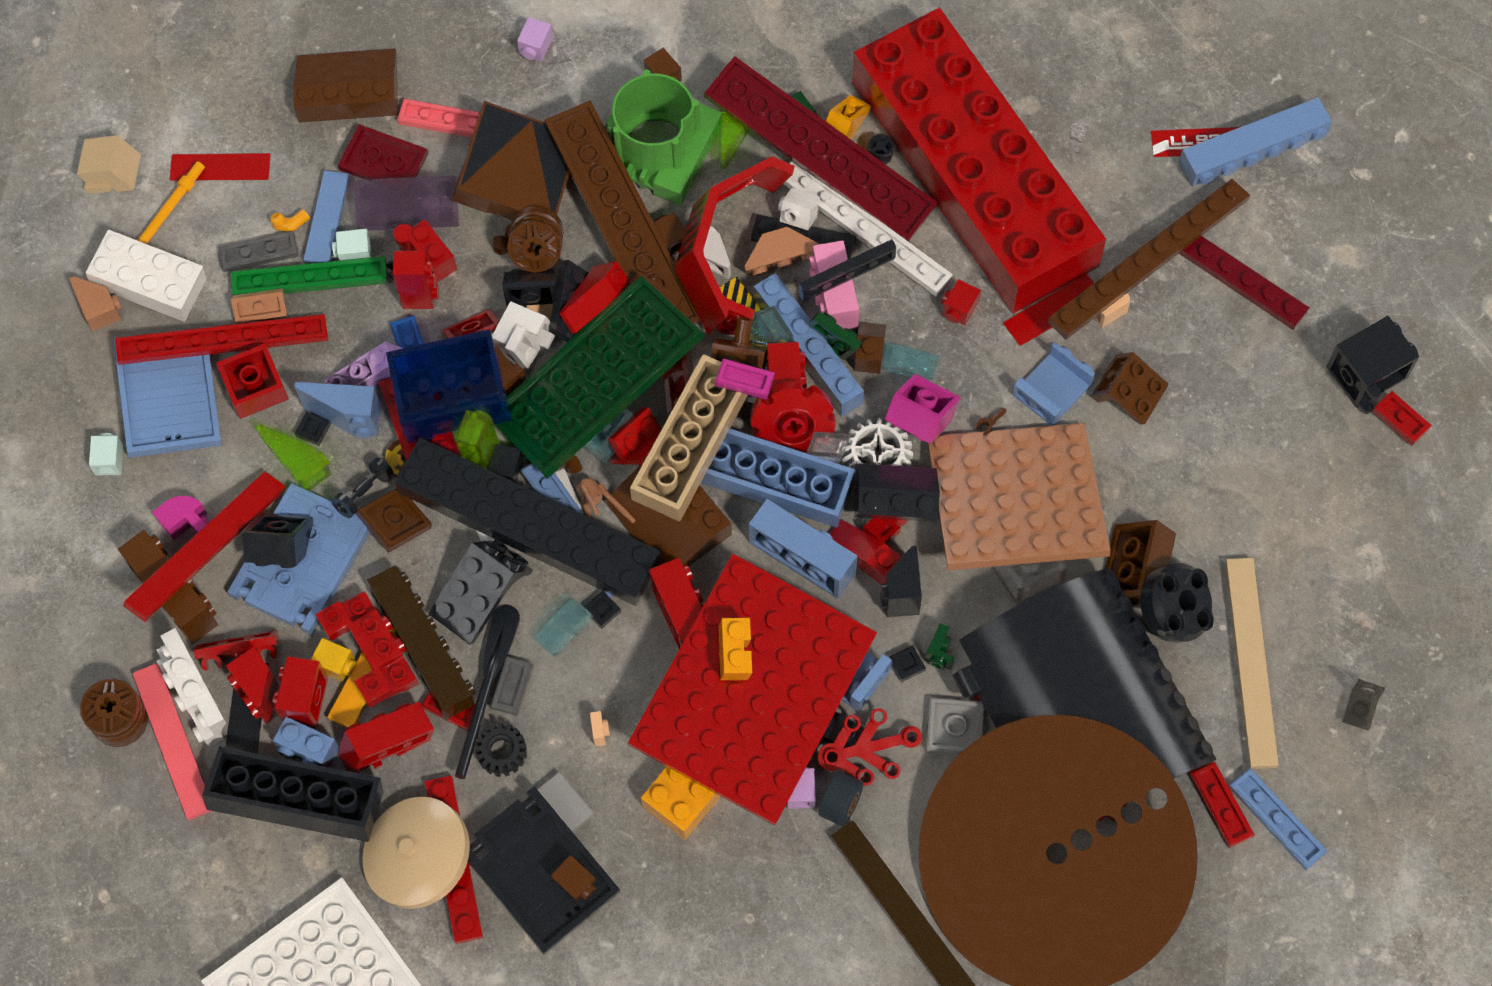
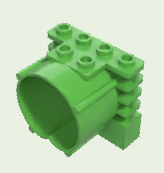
M646 69L643 71V75L629 80L617 92L612 106L613 116L610 115L608 117L605 129L633 183L639 184L640 188L644 190L649 188L653 190L655 196L681 206L723 125L722 112L700 104L697 99L693 100L689 90L677 79L664 74H651ZM651 121L667 122L680 130L673 139L660 143H645L630 137L637 127Z

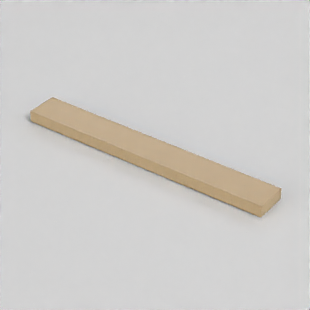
M1254 558L1226 559L1225 566L1249 768L1274 769L1278 768L1279 763Z

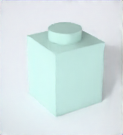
M367 229L336 232L337 242H332L334 257H338L339 261L371 258V243Z
M102 433L100 436H91L89 466L95 475H122L124 445L118 435Z

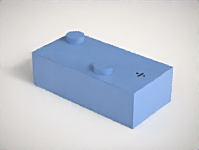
M766 499L749 523L750 544L839 599L856 575V554L833 541L832 536L826 531H817L768 499Z

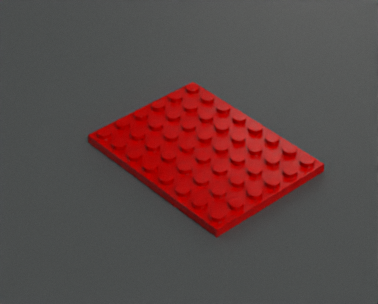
M732 554L627 745L775 826L877 632L741 557ZM722 618H750L751 640L748 646L744 647V651H751L752 674L748 680H720L718 626Z

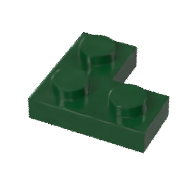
M818 312L813 316L808 325L826 338L827 343L836 355L844 360L857 351L862 342L857 339L856 333L848 328L843 329L836 324V319L830 314Z

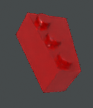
M420 701L412 705L405 703L394 712L389 714L380 713L369 722L364 724L355 723L349 726L344 732L338 756L346 771L358 773L371 765L377 769L383 766L381 760L394 754L400 757L430 741L434 728Z

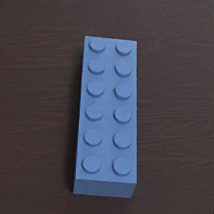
M729 429L701 483L759 503H764L768 499L787 512L837 528L855 482V469Z

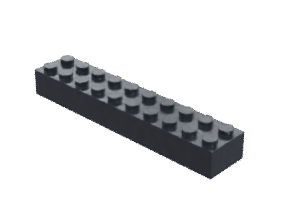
M422 438L418 439L394 482L399 494L634 606L639 602L650 580L649 570L657 567L660 561L659 550Z

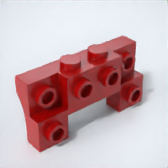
M365 591L342 604L338 601L315 614L330 641L350 631L372 671L356 679L354 682L369 708L391 696L408 691L419 684L403 656L406 649L399 637L393 638L390 633L393 629L386 615L382 617L379 615Z

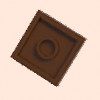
M396 488L357 510L356 514L388 553L431 529L432 523L413 500L399 494Z

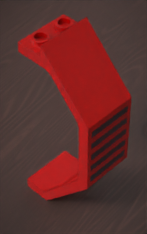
M771 156L711 187L693 205L675 270L707 335L715 328L722 334L734 335L737 317L753 319L755 312L754 309L732 301L722 294L704 256V246L717 203L750 185H755L774 193L793 175L794 165Z

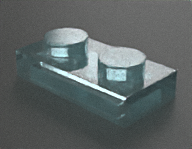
M889 343L883 360L882 370L908 377L917 374L932 382L939 356Z

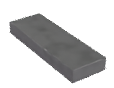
M294 231L218 246L224 273L299 257Z

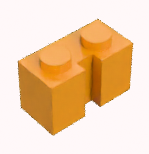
M722 618L718 626L720 680H748L752 674L751 651H744V647H747L751 640L750 618Z

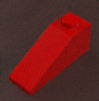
M617 261L594 266L559 312L572 334L577 333L612 303L629 283V279Z
M841 520L838 527H835L830 532L833 541L857 555V567L880 585L881 583H886L888 571L901 558L899 554L884 542L844 520Z

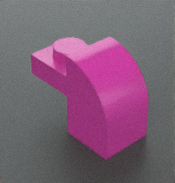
M189 496L173 497L152 512L157 522L173 540L190 527L197 534L210 522L205 517L207 512L202 503Z

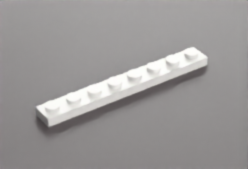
M793 161L789 163L794 165L795 168L793 175L783 183L789 189L794 188L819 196L818 210L850 234L856 236L858 240L871 249L892 239L896 244V257L890 263L937 297L952 280V273L892 229L830 189Z

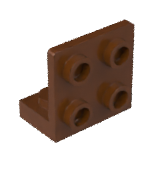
M1134 352L1115 355L1091 397L1097 402L1113 400L1135 421L1143 425L1149 419L1168 387V383Z

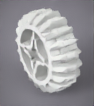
M880 418L877 419L876 424H872V421L868 419L866 426L858 423L857 431L851 429L849 431L850 438L846 437L844 439L846 447L842 448V455L845 456L843 464L855 469V482L857 463L863 464L861 461L876 465L895 461L892 466L911 467L910 460L913 459V452L910 449H912V442L907 441V432L900 433L901 429H898V426L891 428L892 423L890 422L883 425ZM874 438L872 442L859 446L862 442ZM883 439L890 441L893 445L886 444ZM877 445H879L880 452L878 462L875 455Z

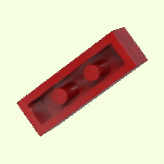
M394 251L393 277L403 309H434V300L439 299V285L436 284L433 263L428 261L426 251Z

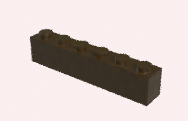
M394 565L367 579L370 593L383 615H386L393 627L392 630L402 641L406 649L405 653L443 718L447 720L473 706V695L476 692L469 679L464 681L460 675L463 670L456 658L451 659L447 653L450 648L443 636L438 637L434 631L437 629V626L430 614L426 616L421 609L424 607V604L419 594L411 592L409 587L412 584L405 572L400 573L397 566Z

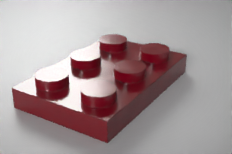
M359 124L338 164V168L345 173L408 195L429 153L426 148Z

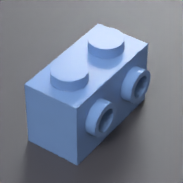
M288 717L284 719L273 739L274 744L278 748L277 752L289 759L294 757L303 763L328 768L339 751V746L335 739Z

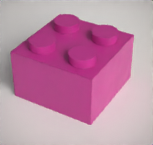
M914 374L894 394L885 420L892 423L895 427L898 426V429H903L915 435L919 440L931 444L951 423L961 397Z

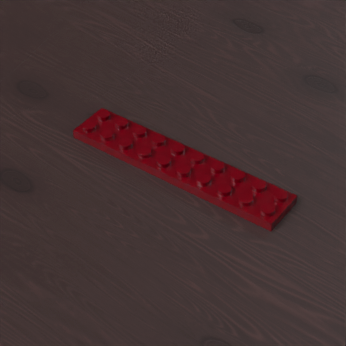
M736 56L731 59L704 93V98L830 189L885 224L908 242L938 204L932 197Z

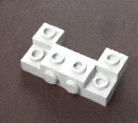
M174 628L161 635L165 645L157 649L160 656L157 663L163 672L162 676L170 689L175 687L178 696L174 698L182 712L187 710L193 718L196 727L192 728L198 741L200 743L205 741L208 747L211 748L225 740L221 732L226 722L197 665L187 651L178 631Z

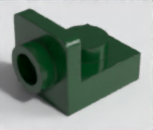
M939 623L927 650L925 660L929 661V664L934 668L950 670L954 657L945 654L951 641V637L947 636L950 627Z

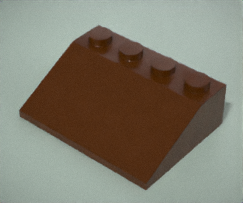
M396 48L297 55L294 77V110L299 123L398 116Z
M639 466L611 493L635 519V523H631L607 498L604 500V503L634 539L660 551V561L657 566L680 558L683 566L686 564L690 566L732 535L731 522L700 485L680 522L633 501L630 487L642 466Z

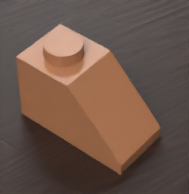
M75 276L69 278L86 321L92 331L122 320L118 310L122 309V306L116 294L111 296L108 288Z

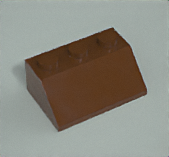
M1158 520L1115 524L1110 544V556L1107 557L1105 568L1110 567L1117 576L1125 596L1130 599L1132 607L1141 609V589L1147 576L1153 570L1170 564L1176 533Z

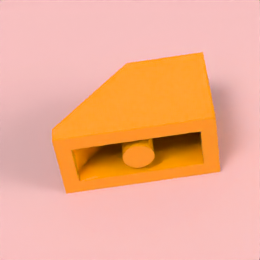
M849 95L829 111L826 122L852 140L872 106Z

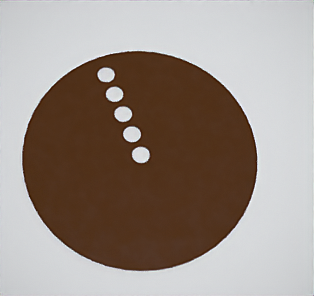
M1040 715L1005 724L983 735L962 751L943 773L929 798L923 815L918 848L919 870L923 890L932 914L945 936L970 963L991 977L1011 986H1110L1141 969L1164 948L1178 929L1193 894L1198 860L1197 838L1188 804L1180 787L1161 761L1143 744L1128 734L1096 720L1069 715ZM1153 788L1162 789L1167 795V803L1161 809H1152L1146 803V795ZM1135 802L1140 805L1142 816L1139 821L1128 823L1122 818L1121 809L1124 804ZM1106 815L1113 817L1117 822L1116 832L1109 837L1100 835L1096 829L1097 820ZM1084 829L1091 834L1092 844L1088 849L1077 850L1072 845L1071 837L1076 830ZM1061 843L1066 847L1067 858L1063 863L1054 864L1048 860L1046 851L1051 844Z

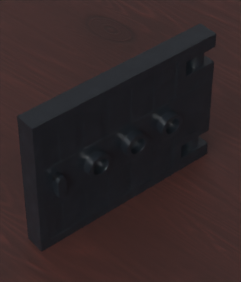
M534 786L527 792L528 798L521 803L519 800H516L474 834L476 840L470 844L467 862L540 952L545 955L618 895L620 889ZM537 806L540 812L532 817L529 811ZM484 848L488 854L480 860L476 854ZM570 855L594 876L597 881L594 884L596 890L586 900L581 898L576 902L551 877Z

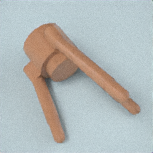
M588 478L577 485L576 490L580 495L579 501L587 517L593 519L589 506L595 515L599 514L596 504L602 500L601 495H604L631 523H635V519L607 491L604 484L598 485L595 479Z

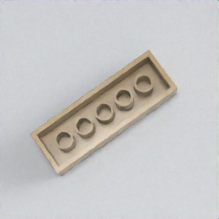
M704 354L630 487L633 501L679 522L748 396L747 394L715 386L722 362Z

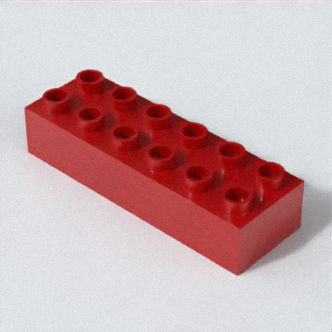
M940 7L854 51L852 84L863 100L872 106L870 109L892 139L927 192L938 202L937 206L1012 314L1100 266L1106 237Z

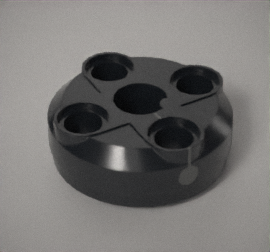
M1173 563L1161 566L1147 576L1141 589L1140 606L1144 621L1155 636L1167 642H1188L1197 639L1205 631L1213 627L1212 597L1208 587L1207 574L1202 569H1195L1185 563Z

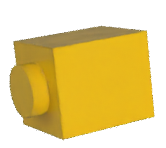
M324 638L321 639L311 660L320 661L327 676L344 682L347 675L350 676L356 665L355 657L350 649Z

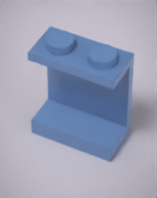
M1054 342L1051 345L1050 354L1025 380L1020 378L1014 384L1012 395L1050 426H1053L1093 384L1095 373L1087 363L1077 360L1067 347L1060 346Z

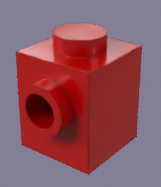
M958 279L952 290H947L941 300V304H943L942 315L953 323H960L965 326L980 301L981 290Z

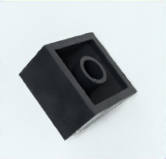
M549 268L541 272L513 269L512 271L504 272L502 289L506 307H508L510 301L527 308V305L553 304L558 280L556 269Z
M262 513L242 532L244 561L246 563H254L256 566L280 565L281 568L286 569L297 566L306 556L313 517Z
M911 546L888 571L886 583H881V609L886 608L887 617L913 616L920 613L922 593L917 546Z

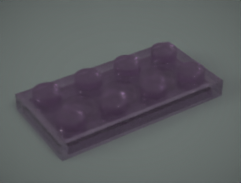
M457 175L354 180L357 230H395L398 225L408 224L413 227L424 219L432 228L459 227L458 203L451 201L457 184Z

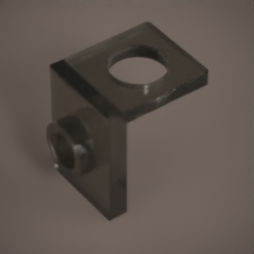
M1358 679L1351 690L1342 722L1369 731L1378 700L1384 693L1385 688Z

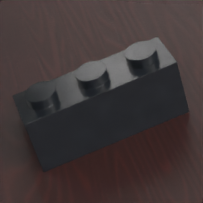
M857 463L854 517L934 522L939 519L940 490L937 468Z

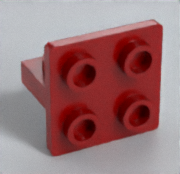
M642 407L608 438L616 452L609 458L611 464L643 465L662 430L649 407Z

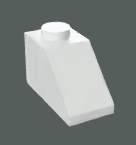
M710 226L704 246V256L713 273L729 279L731 276L730 262L720 233Z

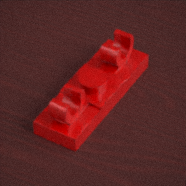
M278 630L197 644L194 648L195 659L203 658L201 666L204 671L209 669V659L216 660L218 668H222V654L223 656L230 654L231 658H237L252 647L257 648L256 651L262 659L261 651L264 649L270 650L272 659L277 656L275 645L279 641Z

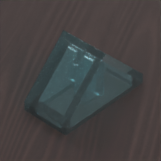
M775 306L754 313L750 335L751 341L765 345L768 343H788L794 341V335Z

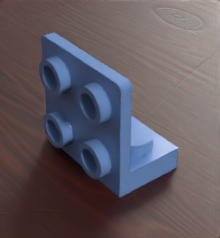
M867 652L842 701L859 712L891 671L892 660L884 654L878 660Z

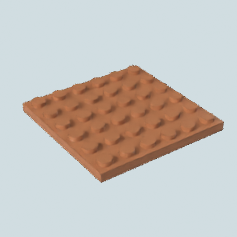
M1085 423L995 430L987 434H983L985 432L983 431L939 435L931 444L927 442L931 468H937L940 490L939 521L947 571L1110 556L1111 550Z

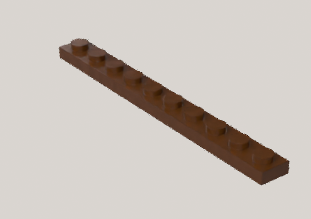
M1230 179L1050 316L1048 323L1067 340L1248 201L1250 194L1234 179Z

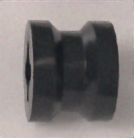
M877 134L870 139L868 152L884 164H888L893 157V141L887 135Z

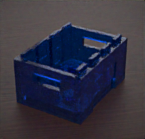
M491 329L386 352L399 421L409 444L417 442L419 438L428 440L435 438V435L483 424L490 426L512 421L498 352ZM462 387L470 388L467 394L460 393ZM441 392L444 394L443 399H434L436 393Z

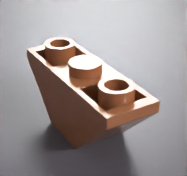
M789 227L764 233L745 264L746 272L748 275L753 273V276H760L768 273L767 269L777 266L778 269H784L792 266V262L799 259L807 262L809 261V256H813V246L819 244Z

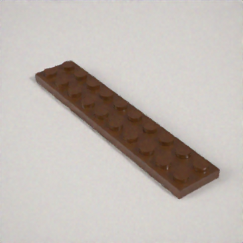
M591 100L545 119V126L614 261L618 262L629 279L627 286L631 285L639 272L680 295L683 301L678 310L695 325L701 323L675 270V263Z

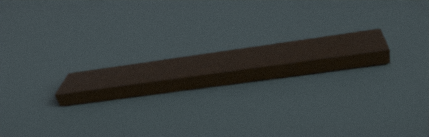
M852 820L832 834L830 839L939 986H976L856 823Z

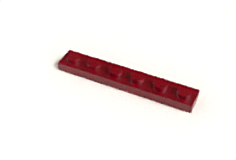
M1203 236L1179 253L1292 330L1296 328L1310 308Z

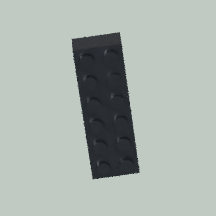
M219 746L202 797L206 809L210 811L369 842L384 792L381 778Z

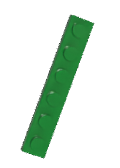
M385 256L233 271L231 272L232 295L282 288L284 294L388 284L387 261Z

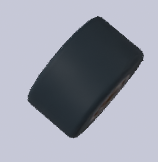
M837 771L823 794L818 815L837 825L844 826L849 821L858 804L863 790V781L842 771Z

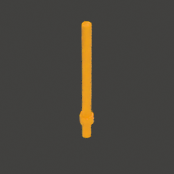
M197 161L188 174L181 177L177 183L178 187L137 241L148 244L185 193H189L195 186V180L205 168L203 164Z

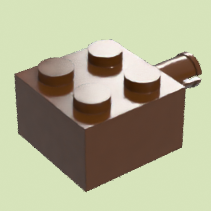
M737 317L734 340L717 338L712 344L711 358L720 362L723 359L765 370L767 347L753 345L749 342L753 320ZM748 395L745 402L755 403L758 397Z

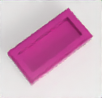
M723 359L715 386L767 400L775 373Z

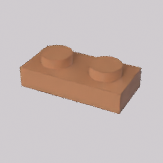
M283 288L231 296L235 323L287 316L288 313Z

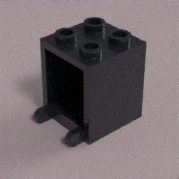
M1386 316L1337 344L1326 367L1354 405L1359 407L1364 414H1370L1373 410V405L1369 400L1378 399L1381 393L1406 380L1420 356L1415 345L1408 342L1402 334L1399 324L1393 322L1389 316Z

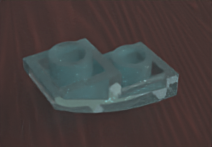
M572 598L548 621L535 636L534 640L552 656L557 657L573 636H578L594 615L575 598Z

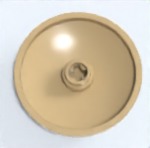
M430 797L409 798L387 809L374 823L369 842L365 841L363 849V870L371 889L384 901L406 909L422 908L442 899L458 883L467 865L470 842L465 823L454 809L444 802Z

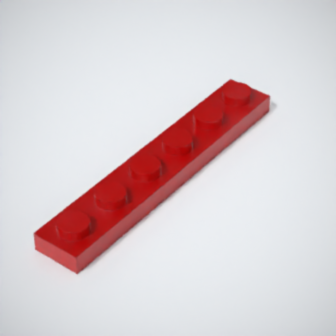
M452 775L425 781L427 797L444 802L460 816ZM467 862L460 880L446 895L455 944L484 938L471 869Z

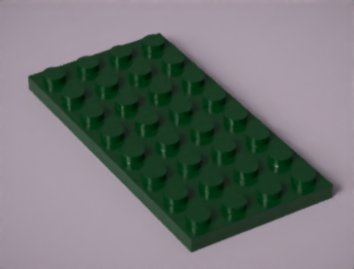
M641 275L487 416L548 479L702 340L705 335Z

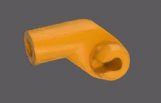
M301 209L291 218L284 217L279 212L274 213L270 221L272 227L277 231L289 232L297 230L310 217L304 209Z

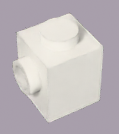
M791 188L787 195L782 196L779 201L778 210L781 211L780 222L809 230L817 218L820 197Z

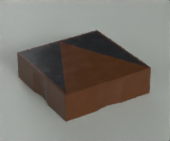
M484 101L478 113L469 142L468 154L461 168L451 201L485 213L497 214L511 221L522 209L536 205L547 207L557 214L569 171L545 126V122Z

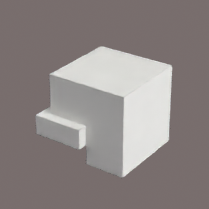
M510 301L491 338L503 353L511 355L519 366L529 370L540 346L548 349L555 335L549 332L550 321L546 316Z

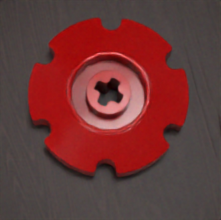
M800 381L783 382L772 386L771 394L768 395L767 400L762 398L756 399L750 415L751 426L754 427V437L810 455L815 453L816 445H826L829 442L836 426L835 414L832 413L833 404L829 396L815 385L803 388Z

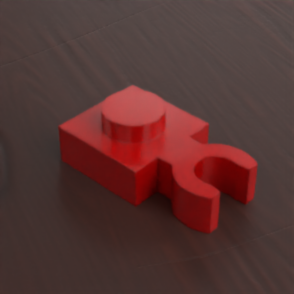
M872 518L863 526L862 531L887 544L900 533V526L905 525L908 520Z

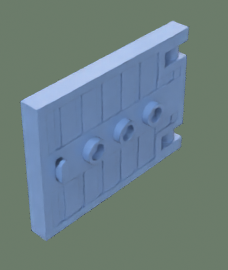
M114 339L126 447L129 458L222 445L210 355L118 365Z
M291 483L273 514L313 517V525L305 558L297 566L288 569L281 568L280 565L256 566L254 563L244 562L227 593L229 597L237 601L240 596L245 598L244 601L248 606L294 627L297 622L302 625L303 632L312 635L319 623L315 614L327 608L370 531L356 514L351 518H346L334 508L331 501ZM248 582L254 583L252 589L246 587ZM304 608L310 610L308 615L302 613Z

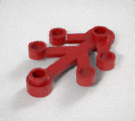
M876 708L870 712L869 721L855 745L844 748L850 734L857 731L861 725L860 719L857 716L848 715L844 718L843 727L834 742L823 745L818 751V762L825 770L835 771L840 768L861 780V774L867 772L870 779L866 783L863 782V785L868 786L874 780L873 772L869 769H860L846 760L858 756L882 771L885 777L895 779L900 775V766L894 762H887L873 752L900 745L907 748L917 747L921 743L922 733L915 726H905L897 735L870 741L879 725L884 724L887 720L885 710ZM877 711L883 715L880 722L874 720V714ZM850 718L856 720V726L853 729L847 726V721ZM911 731L916 735V739L913 742L907 740V734ZM829 752L836 754L837 758L834 762L828 761L827 755ZM890 765L896 768V773L893 776L887 773V768Z

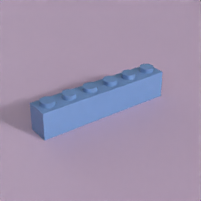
M1319 97L1183 149L1179 163L1192 187L1198 184L1205 185L1221 175H1231L1237 169L1244 166L1252 167L1267 157L1275 158L1290 148L1293 150L1298 149L1308 141L1323 139L1329 132L1332 120Z
M775 273L755 285L754 300L786 343L799 342V351H805V369L818 387L829 396L838 414L842 417L862 405L863 389L824 337L808 325L811 320Z

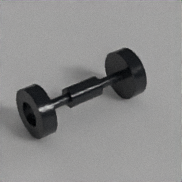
M375 457L368 466L373 475L370 478H365L357 485L350 497L343 493H338L332 498L334 508L342 516L351 518L357 513V507L353 500L363 496L373 486L372 482L376 478L381 482L387 483L394 477L392 468L383 459Z

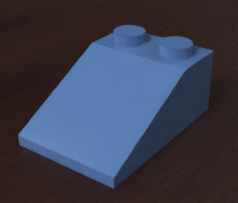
M295 382V389L304 409L329 420L331 424L358 438L366 439L370 438V436H378L382 407L374 386Z

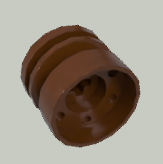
M537 205L526 207L515 215L511 222L507 245L509 257L515 265L525 271L541 272L556 264L561 255L564 234L562 221L558 215L547 207Z
M114 678L101 680L93 684L84 693L80 703V715L85 725L105 745L112 747L128 746L137 741L145 732L148 724V714L144 703L134 689L124 681Z

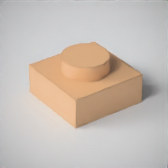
M601 711L591 712L590 717L595 747L606 745L605 736H610L608 719H602Z

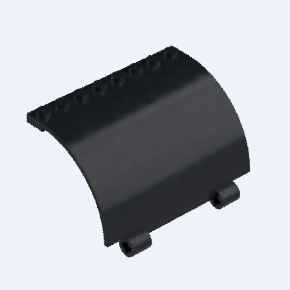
M1110 567L1077 577L1049 589L1002 613L959 639L971 665L955 672L952 678L964 701L977 695L979 696L996 728L1020 719L1040 715H1069L1096 720L1128 734L1143 744L1161 761L1174 779L1217 760L1213 754L1212 746L1203 736L1198 721L1189 711L1184 696L1178 691L1170 671L1164 666L1159 657L1158 649L1149 639L1144 624L1135 614L1130 599L1125 596L1117 576Z

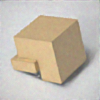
M119 135L84 139L77 176L85 181L84 190L88 194L110 192L111 188L116 192L134 190L141 154Z

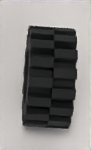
M498 723V727H493V724L488 726L489 730L486 732L484 729L481 732L482 737L477 738L476 753L482 768H485L489 774L495 773V776L501 777V774H505V777L510 776L509 772L511 771L516 773L518 767L524 765V758L527 757V747L523 735L520 734L517 728L513 729L510 724L503 726V723ZM501 740L509 742L512 746V752L507 758L496 759L491 755V748L494 743Z

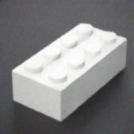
M111 230L107 231L86 271L88 281L107 287L111 294H116L121 298L183 322L186 321L207 279L202 265Z

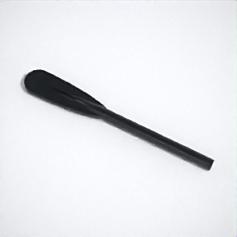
M512 606L499 607L493 614L484 654V677L455 772V777L458 779L466 778L493 682L504 665L518 629L520 615L518 610Z

